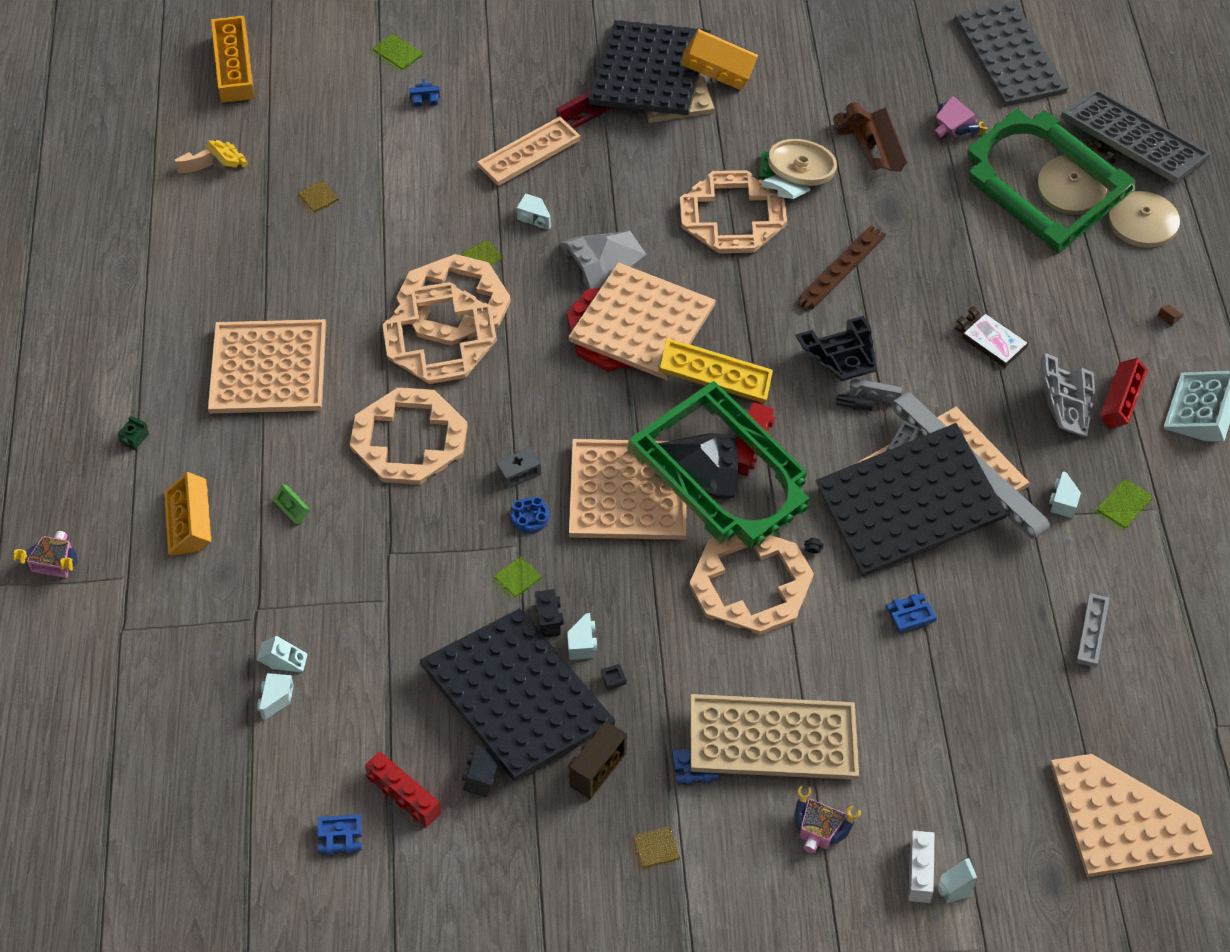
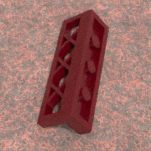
M590 90L556 108L557 118L560 116L565 122L575 120L574 123L570 124L575 129L614 107L602 106L600 109H592L595 105H589L588 103ZM582 112L589 113L587 116H579Z

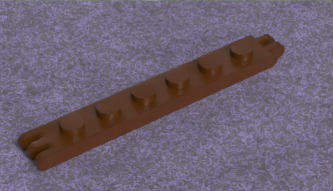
M870 225L800 295L798 306L802 307L804 305L803 309L806 311L811 307L815 308L885 238L886 233L882 232L879 235L880 230H874L875 227Z

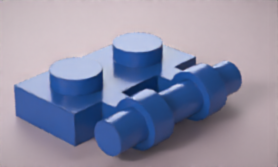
M923 593L919 595L912 594L902 600L895 599L892 600V603L886 604L888 612L896 611L891 614V618L898 633L936 622L937 618L929 602L920 603L925 601Z
M690 749L672 750L675 773L683 772L681 775H676V783L688 785L697 781L709 783L711 780L719 779L718 773L702 772L691 774Z
M361 814L318 817V840H326V844L318 845V853L334 855V852L350 854L353 851H362V842H353V838L362 837ZM334 839H346V843L334 844Z

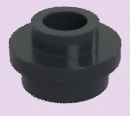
M809 538V540L804 542L805 551L819 554L824 544L817 538Z

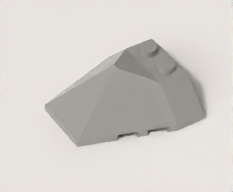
M631 231L580 236L559 243L566 256H573L582 269L583 282L588 289L602 287L618 262L633 268L646 257V253Z
M1047 353L1042 354L1040 362L1041 383L1047 405L1059 428L1084 438L1087 437L1091 418L1088 416V413L1093 405L1090 402L1091 395L1095 393L1094 372L1084 368L1072 372L1058 368L1057 357Z

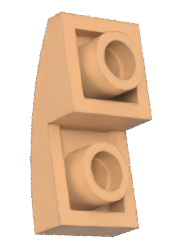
M208 148L194 156L188 152L175 159L179 174L198 171L214 164L212 153Z

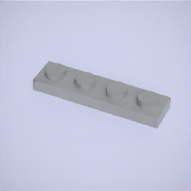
M1089 594L1076 661L1078 664L1097 668L1109 597Z

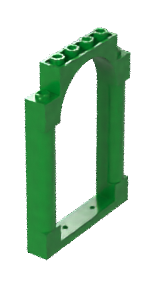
M1017 108L1010 112L1001 122L996 123L988 133H984L977 142L972 143L967 149L968 160L974 164L969 171L970 182L1057 253L1062 252L1135 190L1134 178L1121 168L1117 170L1061 127L1059 120L1045 109L1031 119ZM1016 134L1035 135L1055 147L1111 191V193L1066 229L1059 222L1056 221L1054 223L1000 180L988 162V155L995 144L1008 136Z
M712 381L629 438L627 450L642 465L646 463L705 523L704 528L719 543L730 540L736 534L749 549L756 545L760 546L766 537L775 535L784 524L788 525L797 514H803L808 508L809 497L800 489L806 482L807 471L715 381ZM701 406H704L712 415L717 414L776 473L775 478L781 484L785 494L784 506L773 516L761 520H745L729 514L654 439Z

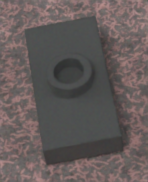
M903 420L886 451L915 440L920 432V428Z

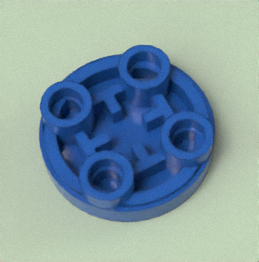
M541 497L525 498L513 503L511 522L519 531L535 533L544 529L549 522V509Z

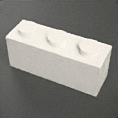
M912 832L910 840L908 901L931 902L934 882L935 833Z

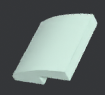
M778 175L763 180V188L777 189L778 197L794 199L810 191L809 186L789 182Z

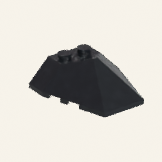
M864 316L847 320L846 331L818 338L813 330L796 334V338L803 350L841 381L877 372L872 330Z
M708 433L658 443L704 491L710 492V495L714 497H735L738 462L736 438L733 435Z

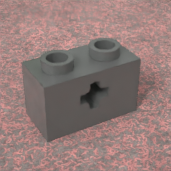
M531 447L496 461L497 474L506 489L541 475V463Z

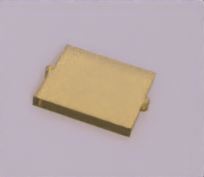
M323 180L314 185H309L308 188L298 192L299 196L314 213L325 207L328 208L329 205L339 201L337 195Z
M670 826L634 835L637 846L636 853L640 856L643 868L680 859L676 847L677 841L673 838Z

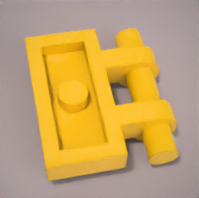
M208 140L205 145L223 166L236 168L238 165L242 167L248 165L245 156L238 153L237 148L229 142L224 144L219 140Z

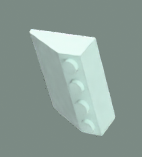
M1230 371L1181 373L1164 429L1203 441H1225L1230 425Z

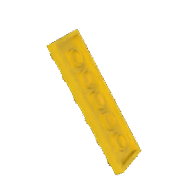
M667 338L658 372L704 386L715 381L727 393L765 404L773 370Z

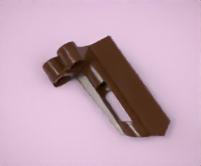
M852 102L846 106V113L840 112L833 117V122L839 135L855 133L872 170L884 168L889 171H902L907 160L886 107L869 113L861 108L859 103ZM877 145L882 159L874 158L870 147Z

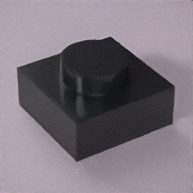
M620 664L601 669V676L607 690L627 684Z

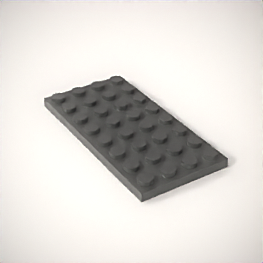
M1016 1L955 13L954 19L1005 107L1067 93V86Z
M1098 89L1062 111L1061 118L1066 120L1067 123L1075 125L1081 131L1089 133L1095 139L1101 140L1108 144L1109 147L1120 151L1123 155L1134 159L1140 165L1146 166L1154 173L1160 174L1175 184L1208 160L1211 154Z

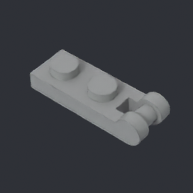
M852 379L848 395H858V397L891 404L892 401L901 396L903 387Z

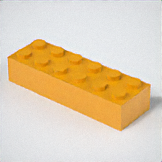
M244 16L211 19L221 103L255 99Z

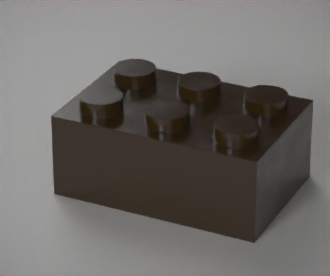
M607 721L602 726H598L594 731L593 738L589 742L586 741L584 743L581 753L577 757H573L569 763L570 787L591 800L626 755L627 733Z

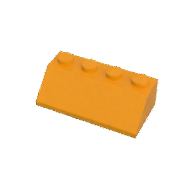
M698 29L683 51L682 65L738 90H742L750 78L758 55Z
M186 472L164 491L168 554L171 556L199 552L211 543L206 479Z

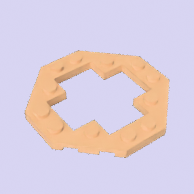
M747 170L712 171L708 174V178L698 182L688 194H683L680 197L681 227L719 254L754 253L787 226L785 198L778 197V192L770 188H763V181L761 179L758 181L752 177L753 174ZM748 188L749 201H767L769 221L752 222V235L718 236L717 222L699 223L698 202L714 201V189Z
M457 254L409 271L396 297L397 303L400 305L403 301L407 300L414 288L423 287L426 280L439 284L444 283L449 272L481 279L477 286V293L491 296L488 305L492 309L495 329L499 328L511 302L510 295L489 262ZM429 305L417 307L420 322L411 324L417 337L451 346L458 344L462 339H471L477 336L474 317L464 315L458 328L426 320L431 311Z
M451 282L414 288L407 300L403 301L394 311V315L383 324L388 360L428 384L466 378L497 341L491 306L480 302L470 293L463 292ZM453 301L456 316L474 313L478 340L460 343L462 359L426 365L423 349L410 352L405 351L402 325L420 322L417 307Z
M396 388L355 414L350 449L362 459V462L370 470L377 474L382 482L421 485L427 481L428 477L434 473L438 474L447 468L449 463L463 457L468 424L435 390ZM396 407L432 409L430 424L448 425L444 451L425 450L423 465L387 463L388 448L370 446L374 421L393 422Z
M736 534L730 540H725L722 543H719L715 538L708 540L689 584L706 618L711 620L718 619L724 621L727 625L751 630V633L762 635L796 622L814 575L796 543L769 535L760 546L756 545L753 547L760 561L778 554L793 581L778 587V592L784 601L783 604L751 615L743 600L724 607L709 580L725 574V568L719 559L720 557L745 549L747 546Z

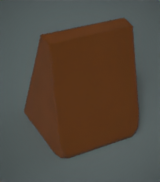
M1170 305L1161 307L1158 313V317L1171 326L1184 315Z

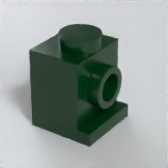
M130 415L129 421L117 434L119 442L124 447L136 450L149 435L145 422Z

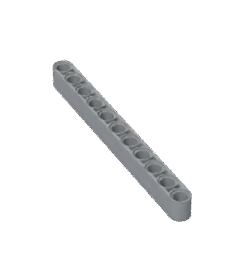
M910 392L904 393L891 402L893 411L902 420L920 428L918 435L921 437L947 427ZM972 450L1003 505L1007 517L1031 539H1035L1049 529L1050 524L1047 518Z

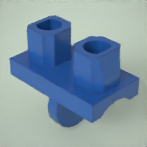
M425 78L421 79L422 84H415L416 88H409L410 100H412L414 107L422 106V99H429V105L438 104V99L440 98L439 86L425 83Z

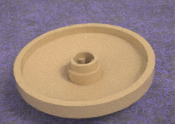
M787 139L774 144L769 151L768 164L779 177L789 182L814 186L830 181L835 175L837 161L834 155L817 143L802 139Z
M1065 155L1048 161L1041 169L1038 177V192L1042 200L1050 208L1064 214L1078 215L1087 213L1106 197L1108 191L1106 187Z
M1134 191L1109 211L1108 222L1114 234L1124 242L1137 247L1152 248L1162 246L1175 237L1179 228L1180 217L1173 204L1164 197L1151 192Z

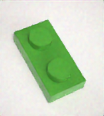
M281 485L272 499L295 524H301L310 510L287 485Z

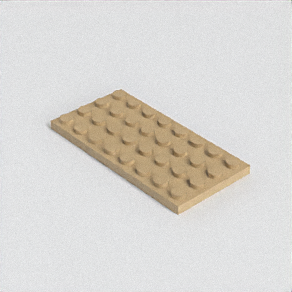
M691 694L690 772L858 780L859 766L855 702Z

